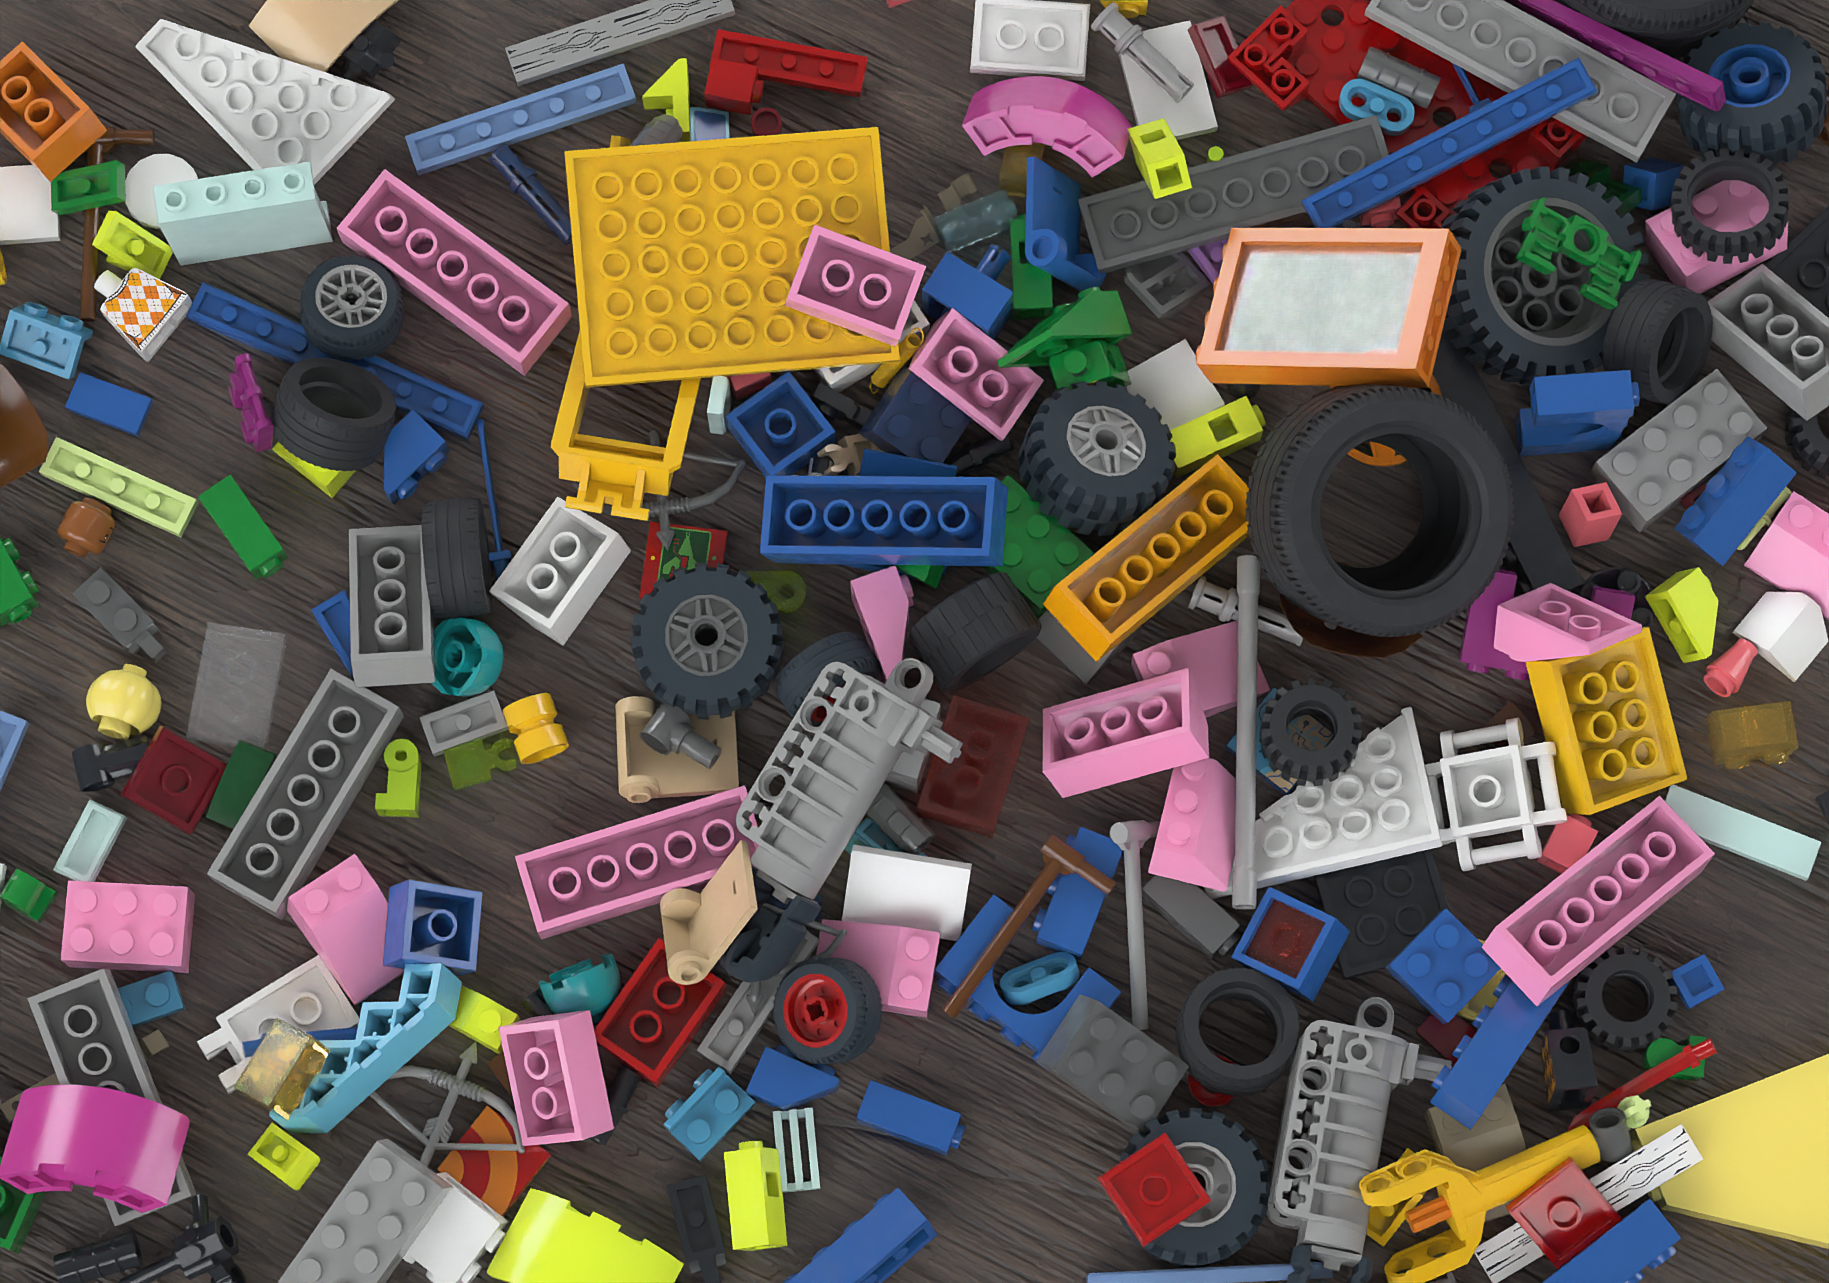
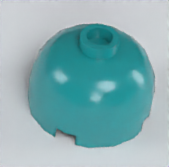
M459 617L443 620L434 629L435 683L432 684L441 693L462 697L473 696L486 691L497 681L503 667V645L498 635L487 624L478 620Z
M613 954L601 955L603 963L593 965L589 958L558 970L549 975L551 983L541 980L539 986L551 1011L555 1014L590 1010L592 1023L600 1022L606 1014L605 1010L611 1007L621 992V978Z

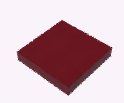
M160 726L122 791L121 796L186 834L191 835L216 792L227 764L169 729Z

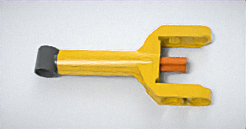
M1613 1107L1598 1110L1589 1118L1591 1130L1581 1125L1476 1172L1455 1165L1446 1156L1424 1149L1364 1176L1359 1182V1188L1364 1203L1369 1206L1390 1207L1436 1187L1439 1197L1406 1211V1221L1409 1223L1413 1233H1417L1446 1220L1451 1228L1395 1253L1384 1267L1388 1283H1425L1468 1264L1481 1241L1487 1211L1514 1200L1568 1157H1571L1582 1170L1600 1162V1159L1607 1162H1616L1629 1156L1633 1151V1144L1624 1112ZM1422 1172V1173H1420V1174H1417V1175H1414V1176H1410V1175H1412V1174ZM1384 1187H1385V1189H1383V1190H1381V1191L1372 1192V1191H1374V1190H1378V1189H1380V1188H1384ZM1440 1253H1446V1254H1444V1255H1442V1256H1440V1257H1436V1258L1433 1257V1256H1435V1255H1437V1254H1440ZM1410 1269L1405 1273L1396 1274L1400 1270Z

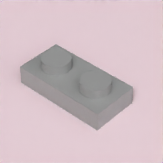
M494 690L420 717L434 757L509 730Z

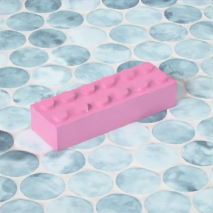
M386 169L383 170L336 228L342 243L357 254L362 255V257L367 256L383 264L385 268H388L394 274L402 287L524 376L572 317L567 301Z
M741 786L515 856L535 926L541 940L658 904L667 892L674 889L684 888L695 892L703 890L740 840L748 842L751 859L759 845L743 835L736 825L737 812L748 795L746 787ZM754 813L749 816V820L753 823L752 826L758 827Z
M1658 796L1498 924L1483 944L1482 949L1538 1007L1695 879L1715 853Z

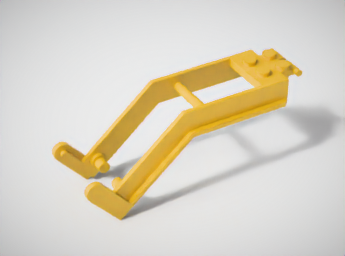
M611 135L610 148L630 146V139ZM579 331L551 440V448L559 456V479L579 482L577 497L567 496L565 508L602 514L604 504L612 505L611 515L648 521L650 509L642 508L644 493L664 496L669 494L673 473L681 467L701 378L682 380L666 448L578 434L590 387L585 388L581 334Z

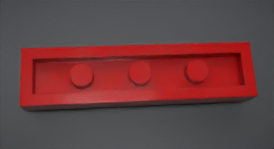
M717 29L711 61L712 58L757 66L759 79L859 98H861L868 64V57L720 29Z

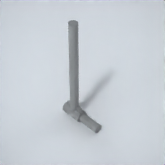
M1145 820L1117 822L1113 824L1110 830L1112 841L1118 844L1121 850H1124L1132 1025L1139 1030L1149 1029L1140 848L1143 847L1145 841L1149 838L1157 837L1160 821L1147 822Z

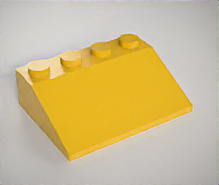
M1643 627L1640 633L1590 655L1525 662L1546 742H1555L1557 755L1553 756L1560 799L1566 814L1591 815L1687 780L1649 627Z

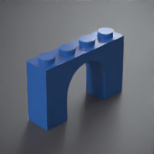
M1630 370L1534 377L1529 387L1531 408L1519 409L1515 417L1518 454L1520 457L1612 450L1617 439L1622 436L1623 428L1627 427L1628 419L1633 417L1634 406H1639V387L1637 382H1631Z
M994 894L935 968V976L939 978L936 985L949 996H952L1014 910ZM1024 922L1023 925L1020 927V929H1019L1018 932L1015 934V936L1019 933V931H1020V930L1022 929V927L1025 925V922ZM994 964L969 998L968 1002L971 1004L968 1009L985 1023L991 1018L1003 1029L999 1033L1016 1047L1023 1043L1035 1052L1031 1058L1036 1062L1079 994L1098 1000L1111 1009L1120 998L1121 991L1091 968H1088L1057 1007L1045 1013L1025 1014L1012 1009L999 997L993 983Z

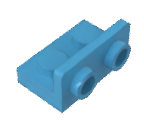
M26 302L25 305L11 309L0 342V354L68 380L74 378L84 342L91 339L93 330L84 327V322L78 318L62 315L59 318L48 314V309L37 303Z
M720 1066L714 1072L707 1069L692 1085L696 1091L686 1101L679 1098L665 1113V1116L668 1118L664 1123L665 1129L700 1162L756 1104Z

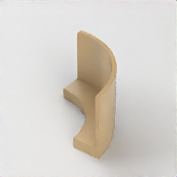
M267 0L249 27L280 58L327 72L345 49L374 20L399 0Z

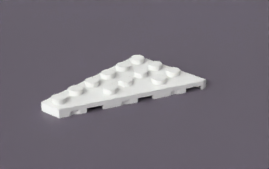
M160 19L135 46L253 170L310 162L314 185L395 100L387 92Z
M1412 707L1403 708L1401 710L1402 714L1381 730L1377 727L1369 733L1366 739L1359 743L1355 759H1352L1348 770L1345 773L1341 771L1336 780L1330 782L1328 778L1324 779L1323 785L1314 786L1313 781H1306L1305 786L1298 785L1292 794L1283 796L1259 814L1260 819L1255 822L1257 889L1442 846ZM1235 856L1226 892L1205 887V893L1211 899L1232 895Z

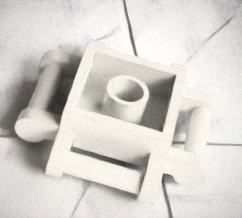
M1519 717L1507 719L1506 724L1459 733H1455L1454 730L1440 732L1443 758L1440 759V762L1426 764L1425 769L1442 845L1456 842L1462 871L1474 870L1476 865L1524 856H1527L1529 860L1541 858L1542 847L1537 827L1567 822L1566 810L1561 808L1554 767L1553 756L1557 755L1555 742H1543L1524 746L1523 729ZM1508 739L1509 746L1463 755L1457 754L1459 748ZM1537 759L1545 804L1544 811L1534 812L1535 803L1526 760ZM1443 776L1451 827L1447 829L1444 827L1437 778ZM1522 829L1523 841L1474 850L1472 848V838Z

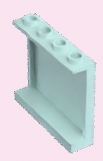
M310 162L153 186L158 224L180 266L333 242L328 204L326 201L319 200L314 188Z

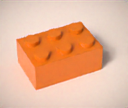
M22 41L0 61V133L51 182L99 139L107 129L91 108Z

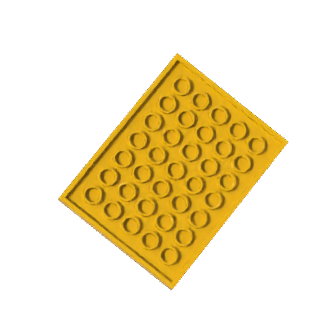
M878 127L564 152L585 388L900 361L899 343L895 347L785 306L814 225L890 253Z

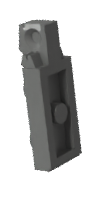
M101 567L72 593L127 651L130 650L135 655L142 649L155 663L159 662L167 654L164 647L154 638L160 631L155 626L156 623Z

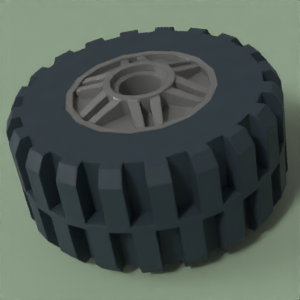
M706 562L694 563L695 568L684 570L682 566L673 570V576L665 580L661 577L653 584L654 590L649 595L645 594L639 603L640 610L638 614L634 615L632 623V651L643 683L648 690L650 689L653 692L655 698L661 704L666 703L672 707L676 705L686 714L696 715L697 719L709 720V716L720 715L722 719L732 716V711L740 708L744 711L753 705L752 701L758 696L763 697L769 690V684L773 678L776 679L780 669V659L783 656L782 625L775 603L769 599L768 592L761 584L756 585L751 581L750 575L741 570L738 573L730 570L729 565L718 563L717 568L707 567ZM706 636H712L717 639L711 646L698 644Z

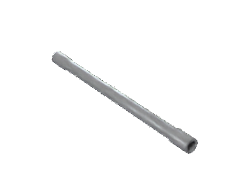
M1252 555L1237 557L1235 868L1232 878V907L1235 909L1256 908L1257 890L1255 811L1258 596L1260 594L1261 566L1256 556Z

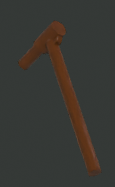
M105 127L107 131L83 153L87 154V167L103 163V154H108L113 148H116V145H154L155 132L154 130H118L116 127ZM101 207L85 210L80 320L86 322L96 320L97 290L94 288V285L98 279L99 249L93 246L92 243L100 229Z
M1052 834L1041 849L1043 862L1046 863L1045 867L944 1005L942 1011L951 1018H956L1059 873L1063 876L1076 873L1107 896L1117 882L1085 860L1086 857Z

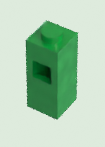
M1022 214L1017 219H1010L1013 320L1046 319L1052 315L1053 310L1052 277L1047 272L1032 265L1026 258V214Z
M231 475L198 496L207 512L255 580L261 576L264 578L270 577L283 567L284 564L282 562L288 558L285 551Z

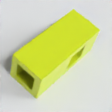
M1164 118L1127 129L1135 163L1154 199L1192 188L1184 153Z
M1247 396L1171 429L1172 438L1170 442H1173L1176 447V458L1174 459L1175 477L1178 478L1202 467L1217 454L1222 458L1260 441L1263 433L1262 427L1266 424L1259 407L1256 404L1251 406Z
M762 1141L739 1143V1150L724 1152L733 1250L756 1251L788 1246L779 1150L763 1147Z

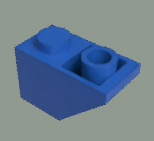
M413 409L390 431L384 447V492L393 505L400 498L402 500L408 499L419 487L418 481L428 471L430 473L436 472L447 460L446 454L449 452L446 441Z
M777 1045L775 1050L765 1047L746 1089V1093L750 1097L774 1108L787 1111L837 1092L840 1086V1079L834 1077L836 1071L824 1064L813 1063L812 1066L798 1061V1056H795L788 1048Z

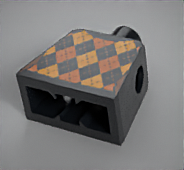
M1571 1011L1552 1012L1548 1015L1550 1031L1545 1033L1541 1045L1549 1112L1588 1108L1598 1086L1588 1031L1584 1027L1574 1028Z

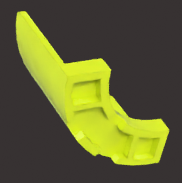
M530 1188L487 1269L488 1275L508 1283H675L684 1264L647 1239H643L641 1242L619 1232L620 1224L594 1211L588 1217L570 1206V1201Z

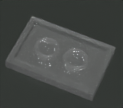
M208 622L186 735L189 740L236 746L238 741L242 739L263 749L267 748L287 640L286 634Z

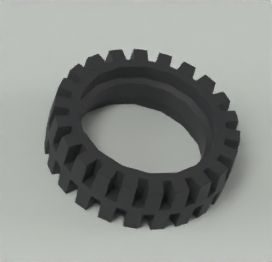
M1723 148L1719 150V157H1715L1713 151L1704 153L1703 162L1696 157L1690 161V169L1685 166L1680 171V176L1676 178L1672 191V224H1674V231L1677 237H1681L1682 244L1687 249L1692 246L1693 254L1701 257L1706 252L1707 260L1716 262L1718 255L1723 256V264H1732L1733 256H1738L1739 262L1743 263L1749 260L1750 253L1756 259L1763 255L1764 247L1770 251L1775 246L1776 239H1781L1784 234V227L1787 225L1789 213L1788 186L1786 180L1783 181L1781 171L1778 168L1773 170V163L1766 158L1760 163V154L1752 151L1749 158L1744 157L1745 149L1735 151V156H1729L1728 148ZM1721 180H1741L1756 186L1765 194L1769 203V211L1765 218L1752 228L1739 232H1719L1704 226L1694 217L1691 210V201L1695 194L1708 184Z

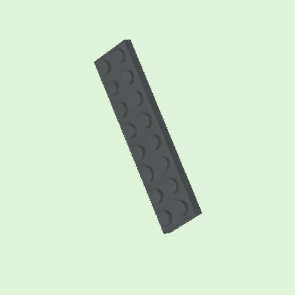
M1377 115L1226 157L1220 161H1212L1187 168L1192 188L1154 199L1146 182L1141 181L1078 199V205L1099 274L1108 273L1229 239L1231 228H1268L1306 217L1308 215L1301 204L1303 199L1383 159L1389 153Z

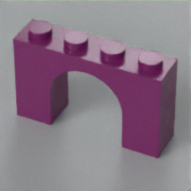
M1499 569L1498 573H1495V578L1491 581L1489 587L1485 588L1486 591L1477 600H1474V603L1467 609L1458 658L1460 662L1467 663L1466 669L1470 671L1489 673L1490 667L1506 670V677L1528 680L1529 674L1525 662L1515 661L1508 654L1494 648L1497 607L1499 604L1513 599L1517 580L1515 572ZM1593 586L1590 601L1631 619L1635 596L1631 592Z

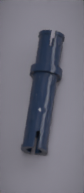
M503 145L491 155L489 161L510 183L509 189L514 194H520L538 216L562 240L565 246L572 243L570 215L537 180L535 170L527 168L510 150L508 145ZM513 170H516L523 177V179L532 187V191H529V189L513 173ZM539 199H542L549 206V208L558 216L559 220H555V218L539 202Z

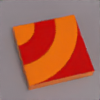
M488 1105L458 1142L467 1144H517L513 1127ZM539 1145L525 1146L523 1154H520L518 1151L452 1150L437 1170L441 1173H448L504 1217L551 1157V1154Z

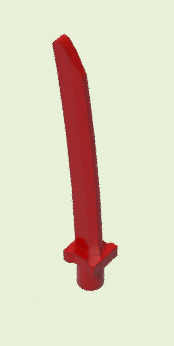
M1709 1038L1695 1046H1692V1044L1684 1046L1682 1048L1683 1051L1644 1072L1574 1116L1567 1132L1581 1125L1590 1126L1589 1118L1598 1110L1612 1107L1617 1108L1619 1103L1626 1097L1639 1095L1689 1066L1692 1069L1699 1066L1701 1060L1717 1053L1713 1041Z

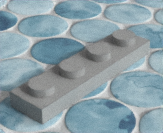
M806 931L805 937L789 963L808 960L820 942L819 938ZM774 976L769 980L761 981L760 995H764L765 999L755 1017L746 1000V995H750L751 982L742 981L698 1047L697 1052L732 1074L774 1011V996L783 977Z

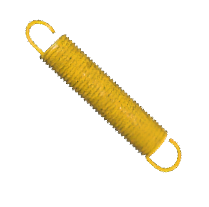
M915 327L899 344V362L882 363L871 376L870 390L873 394L879 389L873 392L871 388L872 383L879 388L885 387L919 349L924 340V334L920 328ZM915 329L921 331L922 341L916 334L912 333Z

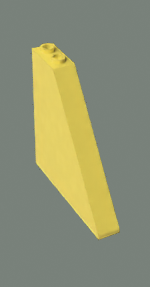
M1829 1054L1657 1120L1630 1133L1633 1144L1632 1153L1682 1124L1703 1157V1160L1647 1193L1652 1202L1658 1201L1661 1209L1829 1249Z

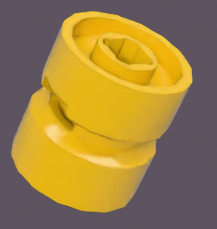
M540 693L520 699L503 709V715L510 733L518 735L514 740V745L521 764H531L546 760L560 754L569 747L562 725L556 724L553 721L558 713L549 693Z

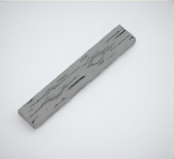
M649 0L506 47L505 50L517 85L521 86L734 16L735 10L731 0Z

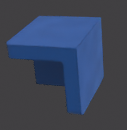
M1654 157L1640 160L1637 163H1629L1624 165L1623 183L1641 188L1642 202L1637 207L1651 211L1671 205L1676 178H1679L1683 165Z
M1705 954L1671 972L1673 978L1670 982L1673 986L1677 987V993L1687 1010L1709 998L1715 997L1725 989Z

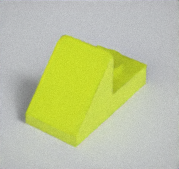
M687 58L678 59L646 91L642 100L644 109H666V114L676 118L683 130L682 138L679 142H689V71Z
M108 211L92 243L93 246L108 255L106 258L108 263L128 272L133 268H138L158 279L161 278L173 254L168 244L117 211Z
M273 1122L247 1154L294 1190H299L320 1163L319 1156Z

